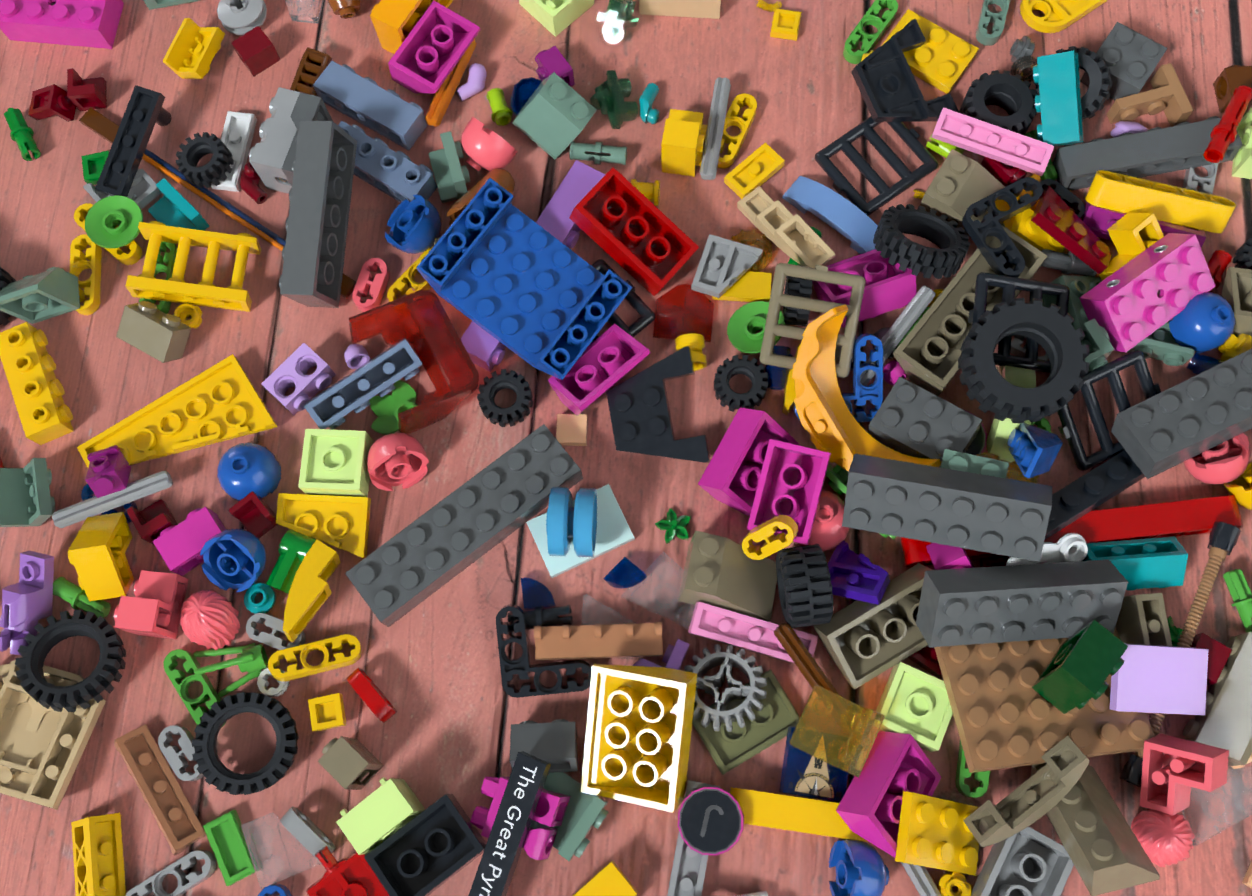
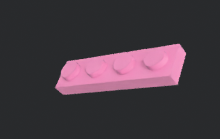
M944 107L931 138L1039 176L1044 174L1054 149L1053 145Z
M696 602L688 633L794 663L774 635V630L780 625L706 603ZM793 629L809 653L814 657L818 636Z

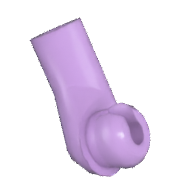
M474 63L470 65L468 82L456 89L461 101L470 98L484 89L487 73L482 64Z
M1119 121L1115 124L1116 127L1110 132V135L1112 137H1119L1125 133L1135 134L1146 132L1149 129L1138 122Z

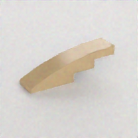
M760 186L737 202V208L754 226L801 266L815 268L816 265L823 266L835 257V253L798 214L793 216L779 200L774 202Z

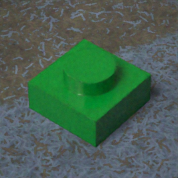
M109 150L81 156L84 181L87 184H97L110 152Z

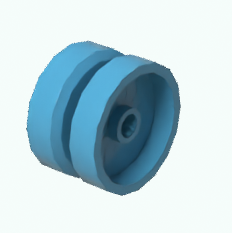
M551 488L546 519L549 556H566L570 550L571 537H573L574 551L578 557H594L597 532L596 488H580L576 493L574 507H572V494L568 488Z

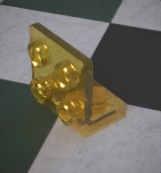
M815 685L791 737L790 745L859 778L885 715L875 710L861 707L821 686Z

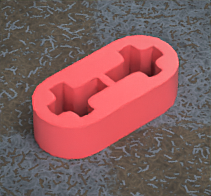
M368 259L360 271L352 298L357 308L362 312L369 313L375 311L382 301L390 279V271L382 259ZM377 268H380L382 273L376 274L373 280V277L370 272L376 271ZM369 292L372 296V300L367 299L366 302L363 303L361 297H366Z

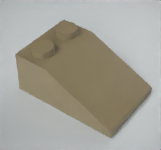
M952 149L925 192L920 206L925 207V211L929 213L931 209L937 211L936 215L939 217L942 214L948 216V222L954 220L958 223L956 228L962 227L965 230L962 218L967 208L971 204L1005 188V186L977 161ZM986 210L985 214L979 217H975L973 214L971 219L981 222L983 217L988 214V211Z
M695 531L688 546L678 601L693 605L696 602H702L770 622L777 582L776 562L767 557L761 560H753L744 554L742 545L725 537Z

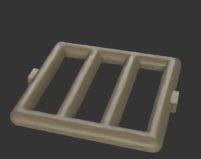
M787 263L777 264L760 352V362L765 365L793 369V363L796 362V357L773 354L776 336L802 340L804 337L802 335L806 329L778 324L781 306L826 313L834 307L844 305L783 294L786 276L850 286L852 291L849 305L846 304L849 310L845 315L847 319L844 335L838 334L836 346L841 347L838 365L835 364L837 377H847L851 366L866 283L865 278L859 275L829 271L827 266L821 265L811 268Z

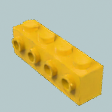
M25 322L0 332V358L25 436L35 443L42 445L73 432L71 424L73 415L69 407L64 403L62 395L65 394L61 382L56 379L54 373L56 364L47 352L46 345H48L46 335L41 329L37 330L31 324Z

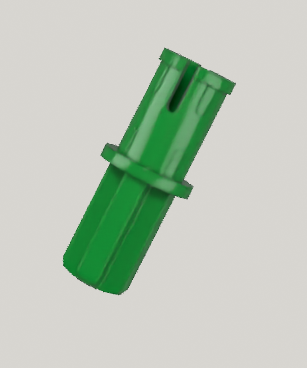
M8 108V111L4 113V117L11 130L10 137L13 141H16L22 158L26 161H33L29 154V150H31L35 160L38 159L41 152L33 139V129L28 127L20 109Z

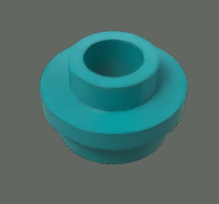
M264 583L252 585L244 595L245 607L254 614L267 613L273 608L276 601L274 590ZM262 593L263 600L256 604L255 596Z

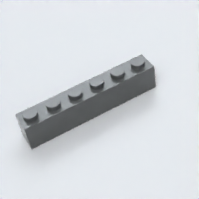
M1214 116L1194 123L1183 122L1173 127H1156L1141 133H1125L1119 137L1109 139L1097 138L1088 143L1064 145L1058 148L1052 162L1058 175L1057 182L1069 191L1090 187L1098 170L1142 178L1190 169V167L1195 168L1214 164L1207 161L1203 154L1210 143V134L1213 128L1219 124L1222 117ZM1237 130L1234 142L1229 144L1223 160L1218 163L1232 161L1243 145Z

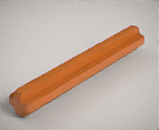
M475 39L436 92L425 115L428 125L435 127L440 125L477 45Z

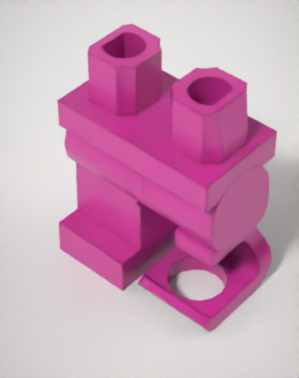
M489 776L484 778L481 793L492 797L493 800L490 809L476 806L470 823L482 830L481 836L489 838L509 777ZM546 789L542 790L532 820L549 826V828H529L523 848L532 859L544 860L549 858L558 830L553 827L562 825L570 796Z

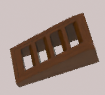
M307 47L290 90L318 96L313 86L309 87L304 84L305 82L312 85L315 83L329 63L333 61L331 56ZM311 72H312V73H315V74H317V76H316V77H315V76H312V75H310V73H311Z

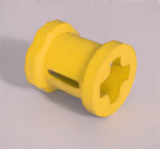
M631 179V184L655 206H659L660 180H655L654 183L637 182L636 179Z

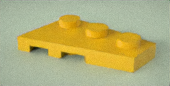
M278 493L276 524L318 539L359 557L366 558L371 498Z

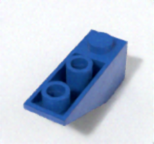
M1025 422L1020 424L1018 429H1013L1007 443L1010 453L1024 477L1027 478L1049 472L1063 444L1057 434Z

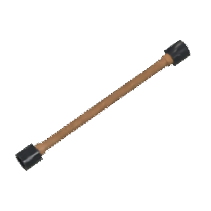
M1214 522L1207 547L1210 549L1208 563L1203 572V578H1201L1197 593H1195L1196 597H1194L1191 612H1188L1189 615L1185 620L1184 631H1181L1182 634L1178 639L1179 642H1177L1178 646L1176 647H1190L1189 645H1192L1193 638L1195 637L1194 634H1196L1195 630L1198 629L1196 626H1199L1202 611L1205 610L1203 607H1206L1207 600L1209 599L1208 596H1210L1209 592L1212 591L1211 589L1216 580L1215 577H1217L1218 570L1220 569L1219 566H1221L1220 562L1225 560L1226 555H1230L1241 533L1239 528L1224 522ZM1152 713L1153 715H1150L1151 719H1149L1154 736L1160 733L1158 730H1161V722H1164V715H1166L1164 713ZM1143 750L1135 751L1134 755H1130L1120 776V779L1138 787H1141Z

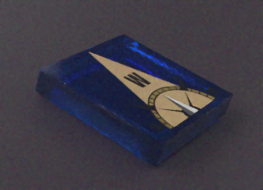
M788 726L779 792L840 803L846 793L853 738Z

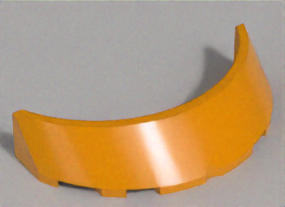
M846 304L832 308L808 324L802 335L804 337L798 350L796 362L793 363L792 379L795 382L796 398L794 402L803 428L810 433L811 441L820 451L831 453L830 462H835L848 472L854 454L940 467V459L912 457L883 445L866 432L849 411L838 385L835 368L836 342L841 324L849 310Z

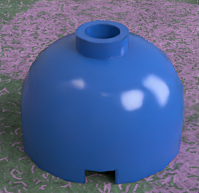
M418 194L413 195L416 198L410 202L405 199L396 207L387 222V225L391 227L389 234L385 232V238L388 243L408 254H418L428 250L434 245L435 240L440 237L442 219L436 207Z
M1204 292L1196 295L1189 301L1182 312L1169 321V328L1174 340L1180 346L1194 349L1197 351L1196 353H1204L1223 345L1232 335L1236 323L1232 306L1224 297L1216 293Z
M253 442L239 443L229 448L222 455L217 468V478L222 489L237 501H240L252 491L261 498H264L277 489L281 480V466L275 455L266 447Z
M226 529L205 543L200 553V556L203 555L204 564L201 565L204 574L210 582L226 591L232 588L238 589L236 592H242L250 588L265 569L266 552L264 545L258 537L243 529Z
M838 840L834 843L829 858V868L836 866V882L829 881L832 896H882L885 886L889 882V870L884 865L883 859L877 850L871 845L857 840Z

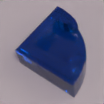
M624 557L603 579L612 587L624 589L641 583L647 576L640 568Z
M521 578L525 610L535 609V607L540 606L543 608L556 606L551 592L545 585L531 578Z

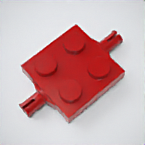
M327 846L315 854L326 871L322 878L308 887L306 892L309 896H389L364 858L367 854L358 855L357 852H354L348 858L337 861Z

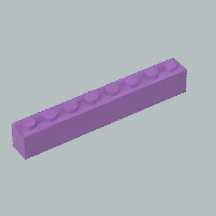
M576 160L536 223L568 248H573L579 239V231L581 229L569 217L574 207L605 174ZM473 321L456 345L462 357L489 372L494 365L501 363L506 352L504 344Z

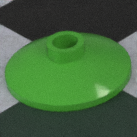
M119 195L105 197L96 202L88 211L85 218V230L88 237L98 246L111 249L119 248L129 244L140 233L138 224L143 222V214L140 207L128 197Z
M754 301L747 303L736 310L731 316L727 326V335L731 344L737 350L749 354L761 352L769 302ZM780 310L778 324L785 325L784 316ZM781 336L775 337L774 345L778 343V341L781 339Z

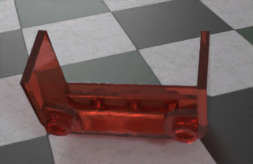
M419 290L349 318L350 335L353 344L381 334L385 343L391 347L405 338L410 345H413L436 389L425 395L420 405L398 414L399 433L411 434L445 419L477 389L479 373L441 302L433 292Z

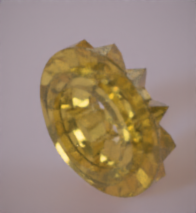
M753 229L752 231L741 230L739 234L732 235V241L749 246L756 244V248L763 249L761 259L748 271L759 272L769 264L772 258V243L767 240L765 234L761 235Z

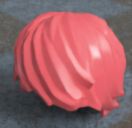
M200 590L183 602L180 624L191 642L197 643L198 646H206L207 649H215L216 651L222 649L225 645H231V640H234L235 634L239 633V611L232 607V603L227 598L221 596L216 591Z
M1148 809L1141 811L1134 817L1131 829L1151 862L1162 868L1165 865L1178 864L1179 861H1185L1190 857L1189 852L1193 849L1192 839L1195 837L1191 832L1189 822L1182 814L1177 813L1172 816Z

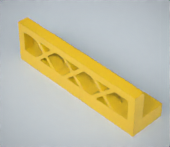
M120 813L87 817L71 822L76 896H125L126 885Z

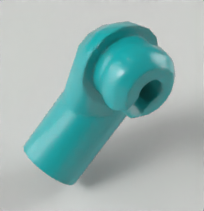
M649 83L639 99L640 117L643 122L651 124L658 122L660 113L658 109L652 108L653 102L659 93V88L654 83Z

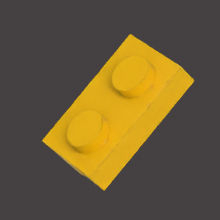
M184 18L163 59V63L182 79H203L210 70V64L215 54L221 48V42L225 33L219 27H199L191 18Z

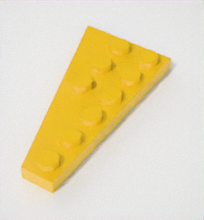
M232 354L81 444L77 449L88 468L90 464L87 458L88 454L115 445L118 446L129 465L273 429L278 426L238 359Z

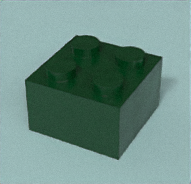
M1093 620L1061 645L1032 688L1063 714H1066L1075 707L1080 710L1089 702L1091 697L1096 700L1105 692L1108 687L1105 680L1109 675H1114L1124 664L1125 660L1121 656L1128 646L1096 620Z

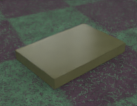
M771 669L759 676L766 678L767 685L760 689L767 692V697L765 699H757L763 704L761 711L751 708L756 717L754 721L744 716L745 727L740 728L737 721L732 722L733 730L731 732L727 731L725 723H721L718 732L714 731L712 720L706 728L701 725L703 715L692 722L722 775L805 725ZM746 697L731 700L726 707V711L738 707ZM715 703L709 707L715 710Z

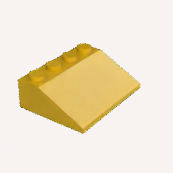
M592 665L581 792L674 813L685 799L697 673L663 667Z

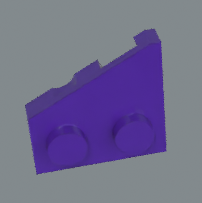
M842 541L836 547L828 562L833 595L879 605L890 583L887 571L878 565L872 564L870 559L862 553L857 555L849 549V545L845 541Z

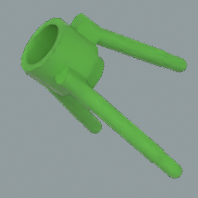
M252 643L245 646L222 648L216 651L215 649L195 651L193 653L194 657L237 654V658L197 668L194 670V673L199 675L238 665L242 673L247 671V675L218 693L219 697H223L250 680L259 677L262 669L268 668V657L262 644L256 645Z

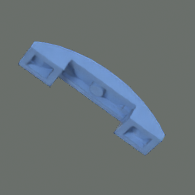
M799 176L782 197L784 200L805 214L809 211L850 240V247L859 254L875 249L876 244L873 243V239L878 225L857 206L837 192L814 180Z

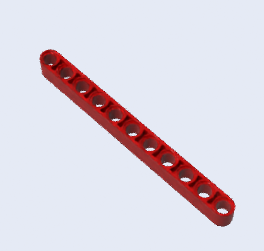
M1228 495L1090 511L1044 540V542L1057 543L1061 537L1068 533L1080 534L1086 543L1181 537L1210 533L1214 522H1224L1237 528L1243 527L1235 496ZM901 537L906 567H913L918 563L924 566L933 565L926 548L931 542ZM965 549L970 560L1004 556Z

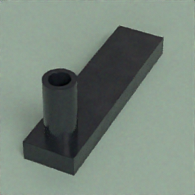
M135 85L95 189L110 196H128L155 123L160 126H167L172 119L171 114L162 107L165 96L161 93Z

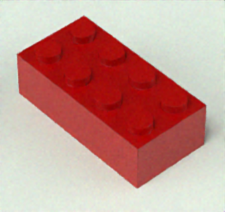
M614 167L574 207L569 217L653 296L666 285L699 248L696 243Z

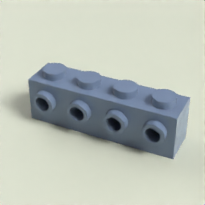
M331 61L313 84L318 97H321L325 104L407 150L411 149L428 126L424 111L418 104L404 101L393 90L388 89L386 91L379 87L373 79L369 77L363 78L356 74L346 64L341 66Z
M344 121L339 123L338 126L357 141L354 166L355 176L399 202L405 199L411 202L416 199L413 196L416 194L423 196L427 200L430 198L437 185L433 172L423 164L418 166L405 153L389 149L384 141L377 137L373 139L367 136L365 131L355 124L351 126Z
M403 338L306 402L304 407L320 429L329 427L330 430H333L346 421L344 416L354 410L357 414L371 404L369 399L379 394L380 397H383L396 387L393 383L402 377L407 381L420 372L418 367L422 365V362L407 340Z

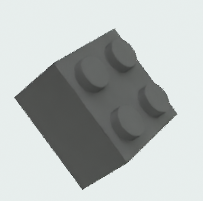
M1117 22L1096 53L1106 62L1112 74L1110 78L1113 83L1112 88L1109 90L1111 94L1109 98L1115 101L1119 98L1138 94L1168 48ZM1084 72L1080 82L1089 87L1090 79L1088 74Z

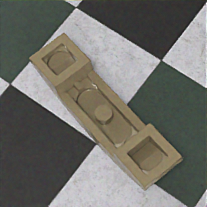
M1068 735L1042 756V759L1047 764L997 805H994L990 800L986 801L963 820L982 847L1003 841L1024 830L1055 807L1074 787L1090 761Z

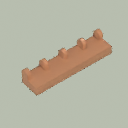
M662 622L534 626L536 660L663 656Z
M145 724L115 739L114 746L127 765L128 772L134 778L145 803L148 804L157 821L159 829L162 830L168 841L173 855L175 856L183 852L187 846L205 837L206 833L147 725Z

